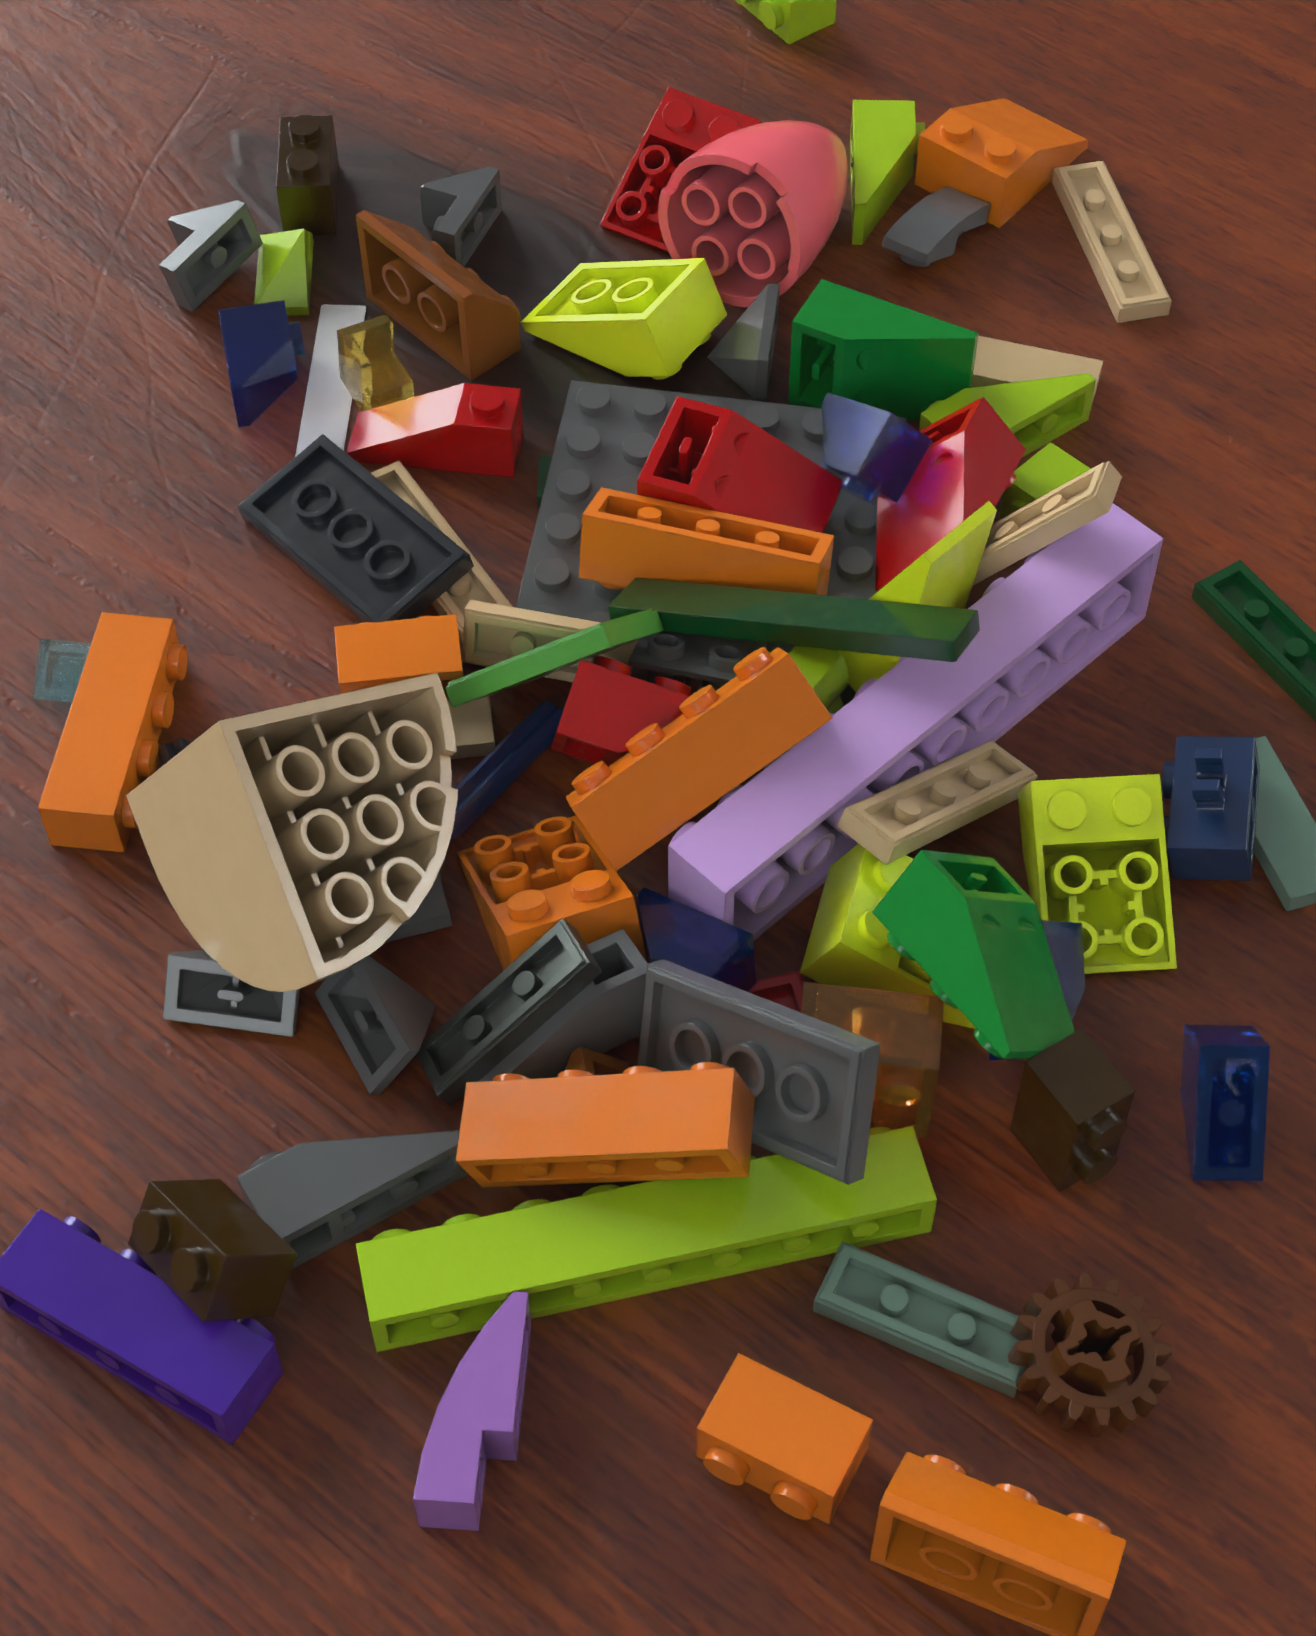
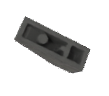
M457 1130L299 1143L284 1152H271L260 1157L250 1166L249 1170L236 1177L244 1202L297 1252L292 1267L294 1269L469 1174L456 1162L459 1131Z

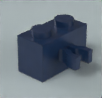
M1177 736L1175 761H1164L1162 775L1164 799H1171L1170 816H1164L1166 848L1173 879L1252 881L1260 765L1255 737Z

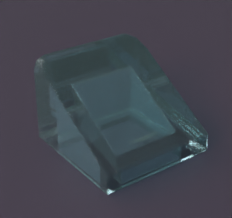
M40 638L33 699L72 703L91 643Z

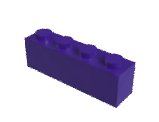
M39 1208L0 1257V1308L231 1445L234 1444L284 1374L275 1347L276 1339L263 1325L251 1318L238 1319L237 1321L232 1319L203 1322L135 1251L123 1249L118 1254L101 1244L98 1234L87 1224L75 1217L67 1216L64 1221H61Z

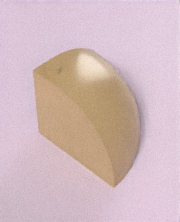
M433 673L220 720L126 795L156 875L179 918L205 952L237 979L267 991L286 992L303 988L335 975L372 954L390 938L403 922L410 919L419 908L433 886L445 859L453 832L458 801V789L451 788L452 770L450 756L457 752L456 738L449 704L439 674Z

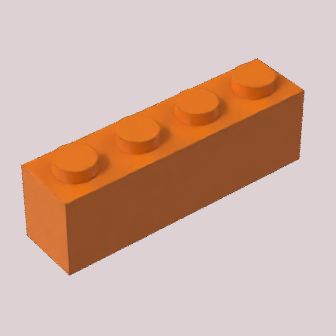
M601 487L582 514L579 578L599 582L602 586L615 590L625 589L635 578L827 596L834 535Z
M101 613L38 806L50 845L125 853L132 828L138 829L126 795L158 770V739L162 728L168 729L171 725L174 713L173 688L176 680L182 681L185 678L187 671V647L185 644H179L173 619Z
M766 647L759 648L750 653L734 666L733 671L737 675L735 678L716 691L712 685L698 690L679 706L683 714L662 729L658 723L644 728L625 744L629 751L626 755L609 767H607L604 761H600L587 768L572 781L571 784L575 791L567 795L566 799L616 871L833 719L789 653L779 647L770 653Z
M714 1062L697 1063L690 1070L662 1072L653 1067L633 1066L625 1069L623 1074L595 1075L583 1070H565L560 1072L555 1078L530 1079L526 1076L512 1073L499 1074L494 1076L492 1081L466 1082L456 1162L482 1188L749 1177L755 1096L735 1068H729L726 1065Z

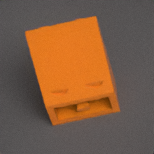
M577 815L568 818L561 816L547 818L536 824L533 829L510 836H488L479 840L474 847L457 852L458 860L503 971L562 918L577 929L586 945L624 929L647 962L634 896Z

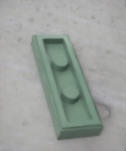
M1267 737L1256 738L1260 765L1254 854L1287 912L1316 904V823Z
M843 1241L841 1242L814 1299L813 1312L1012 1398L1015 1397L1018 1390L1016 1383L1026 1371V1366H1018L1008 1362V1354L1015 1343L1020 1341L1010 1334L1012 1326L1019 1317L1018 1315Z

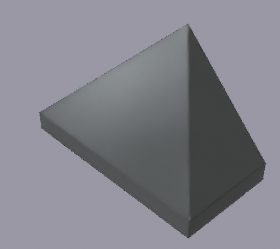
M774 283L766 285L707 356L755 401L767 402L778 325L779 284Z
M205 950L171 952L168 954L163 1019L293 1037L296 1034L300 989L277 992L253 987L223 969Z
M369 955L343 971L328 977L315 992L317 999L370 1095H380L419 1052L436 1008V1004Z

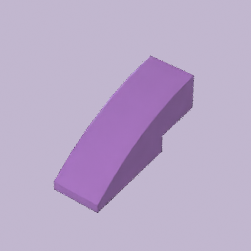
M513 1292L484 1325L458 1364L438 1404L422 1450L412 1499L419 1527L479 1531L487 1459L517 1461L532 1324L528 1292Z

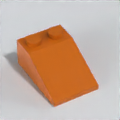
M1005 98L950 108L919 135L915 185L930 193L948 186L988 202L991 206L987 222L1001 228L1052 181L1054 168L1068 166L1087 149L1089 140Z

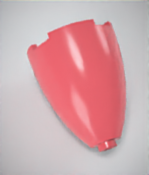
M782 120L760 123L736 130L702 147L679 164L671 175L667 186L660 193L658 205L659 225L662 238L671 258H705L722 302L732 306L749 307L768 283L779 284V296L785 293L811 266L826 245L838 221L846 195L848 180V162L842 141L834 132L815 123Z

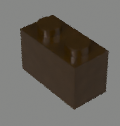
M299 115L296 117H280L276 191L283 232L305 229L313 235L336 234L339 161L333 116Z
M1082 1028L1025 1061L1010 1131L1059 1192L1080 1180L1084 1184H1090L1106 1175L1118 1160L1116 1154L1122 1134L1128 1127L1126 1121L1135 1090Z
M220 1179L150 1181L139 1213L134 1219L132 1233L128 1245L203 1322L275 1316L297 1256V1252Z

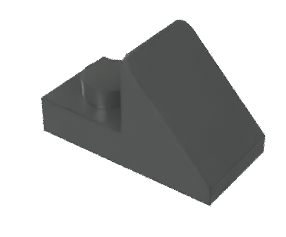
M489 166L428 182L420 187L423 224L427 228L433 229L431 240L437 242L446 254L463 267L502 211L500 173L498 168Z
M236 200L169 218L167 223L178 247L159 264V267L177 304L193 312L263 244L246 203Z

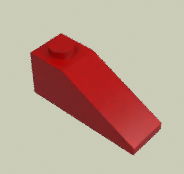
M463 383L358 412L346 453L357 462L389 465L400 461L404 467L514 478L524 439L521 389Z

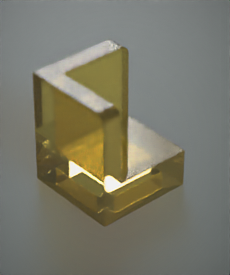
M381 315L337 330L340 379L361 412L414 397L413 380L394 353L393 323L388 315Z

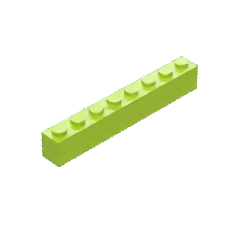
M913 1126L894 1130L888 1127L870 1128L864 1179L849 1185L779 1154L762 1158L751 1156L749 1177L657 1180L625 1187L612 1184L600 1185L587 1190L582 1196L550 1202L545 1199H533L525 1201L514 1207L512 1211L483 1217L476 1214H462L448 1219L441 1226L412 1232L406 1229L387 1230L379 1233L370 1241L356 1243V1249L376 1352L482 1330L484 1325L513 1292H528L531 1319L837 1253L842 1241L860 1248L929 1233L932 1230L937 1198Z

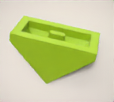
M305 229L260 235L263 244L258 250L254 299L255 316L309 315L314 246L313 234Z

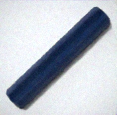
M548 700L540 702L455 787V789H458V801L450 841L458 839L553 742L563 713L561 707H556Z

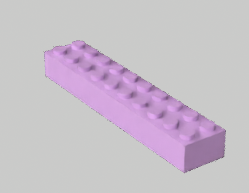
M1112 503L1108 513L1052 542L1047 547L1045 546L1030 554L1023 566L1006 579L1000 577L992 582L982 598L968 608L978 610L980 631L957 661L946 662L901 657L897 665L881 678H871L866 681L857 691L852 701L835 714L830 713L833 719L766 765L762 772L744 786L739 784L725 794L717 807L697 823L689 822L676 832L668 845V919L720 965L724 966L825 883L829 867L858 844L837 827L844 808L988 741H997L1141 622L1146 616L1164 538Z

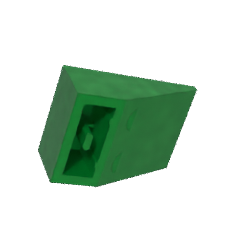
M821 279L792 321L788 404L906 418V421H920L921 412L925 411L934 402L945 400L965 388L972 387L979 333Z
M920 850L872 911L888 929L887 939L889 943L900 954L916 961L932 978L930 981L932 991L947 1005L959 1009L976 1027L974 1036L979 1044L998 1058L1030 1059L1075 1033L1039 911L1033 899L994 858Z

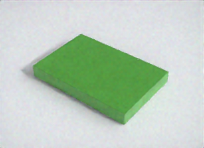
M652 608L596 624L448 682L449 685L445 689L453 708L526 684L578 664L580 659L586 661L664 631L658 611H653Z

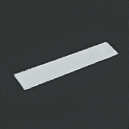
M321 305L295 457L322 434L344 451L367 307L365 305Z

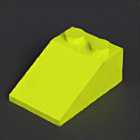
M705 258L580 263L521 321L525 332L626 377H652L655 380H662L680 371L682 363L698 346L709 340L711 332L727 316V312Z
M990 501L985 503L868 600L965 609L997 509ZM838 650L844 656L847 663L848 683L856 693L869 679L881 678L895 667L901 658L899 656Z

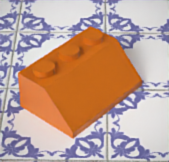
M907 1451L881 1500L870 1561L1050 1636H1094L1110 1599L1127 1540L1111 1534V1530L1106 1524L1089 1515L1071 1513L1066 1516L1041 1506L1031 1493L1020 1487L1003 1483L997 1484L994 1487L967 1476L965 1470L960 1465L948 1458L932 1454L925 1455L922 1458Z

